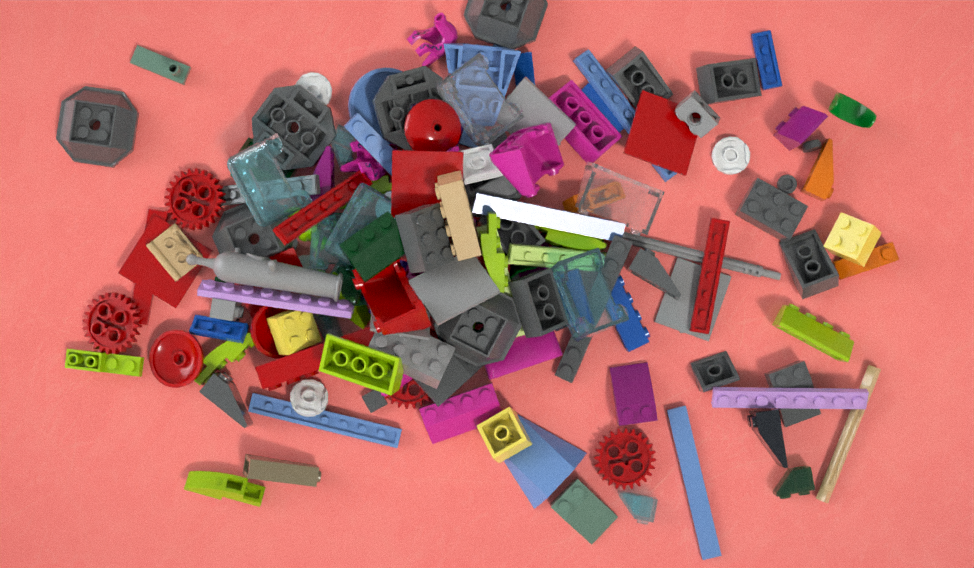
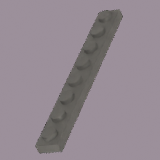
M618 235L614 236L588 296L595 325L580 330L574 329L555 376L573 383L633 245L632 241Z

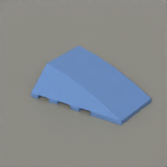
M444 43L453 107L459 116L460 123L495 126L521 51L499 46Z
M518 415L532 445L504 460V462L535 509L573 472L587 453Z

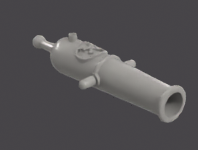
M235 248L234 252L224 251L217 255L216 258L197 257L195 254H189L186 257V262L189 265L197 264L213 269L215 275L220 280L229 283L333 298L335 302L339 300L341 293L342 273L334 275L281 263L276 259L271 260L268 257L250 253L242 254L240 248Z

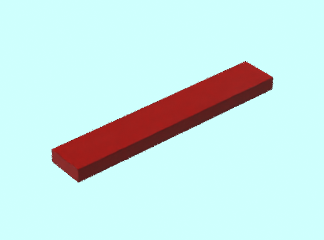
M357 171L274 227L273 232L286 246L373 185L372 181L364 172Z
M148 209L145 230L154 215L167 222L168 213ZM135 284L131 303H136L137 305L134 309L140 310L137 317H142V320L138 321V324L148 325L154 295Z
M710 218L689 331L709 334L730 221Z

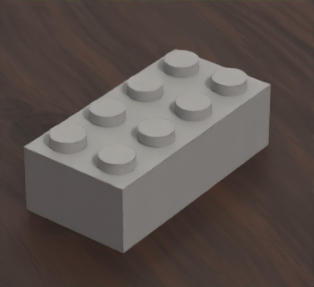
M375 332L368 346L401 357L403 374L437 389L456 349L430 336L428 341L392 334L383 335Z

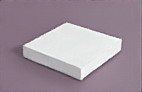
M492 144L458 151L464 152L463 182L465 185L503 176L491 162L489 154L494 150Z

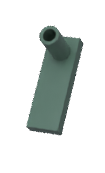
M138 45L130 61L133 65L182 85H185L191 70L190 66Z

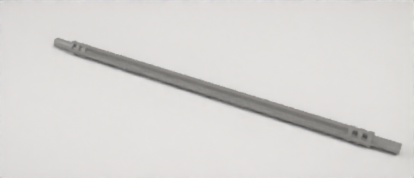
M628 232L623 233V238L632 241L633 246L644 249L648 248L652 251L702 263L703 251ZM727 257L723 258L722 268L756 277L763 276L780 280L781 273L763 269V266Z

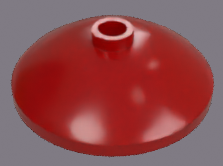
M423 100L414 105L406 116L404 124L405 137L413 150L447 151L449 148L455 147L460 139L461 123L459 116L452 106L442 100ZM436 124L439 125V131L434 129Z
M262 306L252 319V341L258 351L267 357L280 359L288 356L278 354L266 319L288 309Z
M170 330L160 335L153 343L149 355L150 368L154 377L163 385L171 388H180L191 384L199 376L204 361L203 350L199 341L192 334L183 330Z

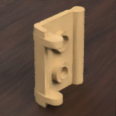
M175 223L146 245L175 282L197 265H189L186 262V257L189 254L202 257V254L198 252Z

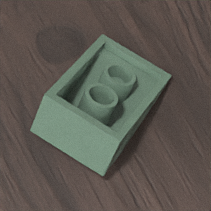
M577 477L550 504L551 508L591 545L618 518Z

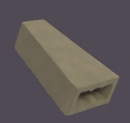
M245 454L243 474L248 479L316 487L317 482L321 480V471H319L317 465Z

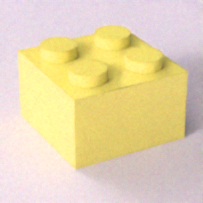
M840 213L823 247L831 254L864 267L882 232L870 223Z
M288 309L266 318L279 355H291L322 341L313 313Z
M511 407L477 425L492 458L498 463L532 445L516 411Z

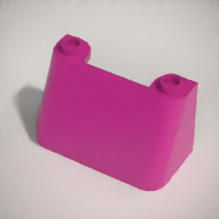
M550 122L515 131L489 154L491 162L521 195H526L527 198L537 195L540 187L535 183L543 175H556L564 166Z
M555 331L531 338H526L525 335L515 338L504 360L484 366L488 378L491 380L562 356L563 354Z

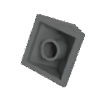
M727 351L690 363L699 391L701 392L740 380Z

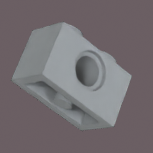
M695 90L683 99L675 109L677 117L681 121H685L689 125L690 131L700 138L718 125L720 120L717 113ZM692 113L700 114L701 118H694Z
M212 298L209 318L239 321V317L242 318L244 306H241L242 302Z

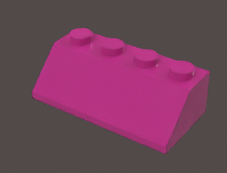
M570 80L549 97L576 124L564 139L589 166L623 137L573 80Z
M491 382L449 397L439 407L432 403L419 408L431 442L434 444L477 429V425L498 414L502 409Z

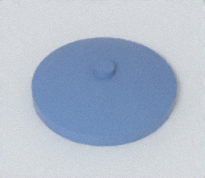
M379 68L360 77L349 95L348 112L350 119L356 113H359L382 137L372 100L387 76L403 71L394 68Z

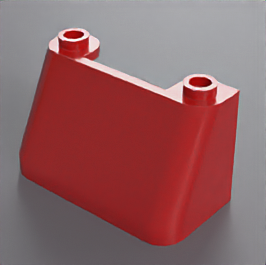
M400 259L367 282L362 280L356 270H352L355 276L352 279L356 290L361 289L376 320L373 322L377 333L382 332L383 335L424 330L431 326L426 309L410 286L406 272L399 261Z

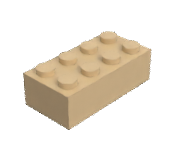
M461 171L437 176L438 182L435 183V192L437 199H442L440 210L443 219L447 218L445 220L447 236H452L450 238V246L453 256L457 255L458 261L482 255Z

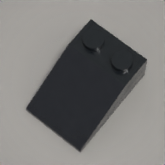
M763 408L750 410V415L747 416L748 426L752 427L753 432L776 464L783 468H788L779 409Z

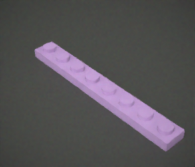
M211 279L202 280L197 289V296L349 319H351L355 307V302L346 299L335 302L334 299L277 291L268 288H256L249 285H234L233 283L216 282Z
M713 387L711 405L712 408L866 409L869 392L867 389Z

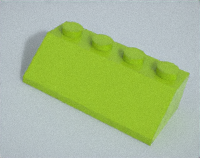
M793 304L782 305L772 324L774 327L840 362H848L850 360L854 341L849 339L851 337L849 334L843 331L838 333L832 330V325L826 322L821 324L815 321L817 317L807 312L805 315L799 312L800 308Z
M329 333L326 335L319 367L320 372L388 395H393L400 389L404 372L401 357Z

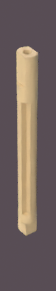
M868 365L859 389H867L869 392L867 404L881 372V369ZM865 409L850 410L816 499L825 503L829 502Z

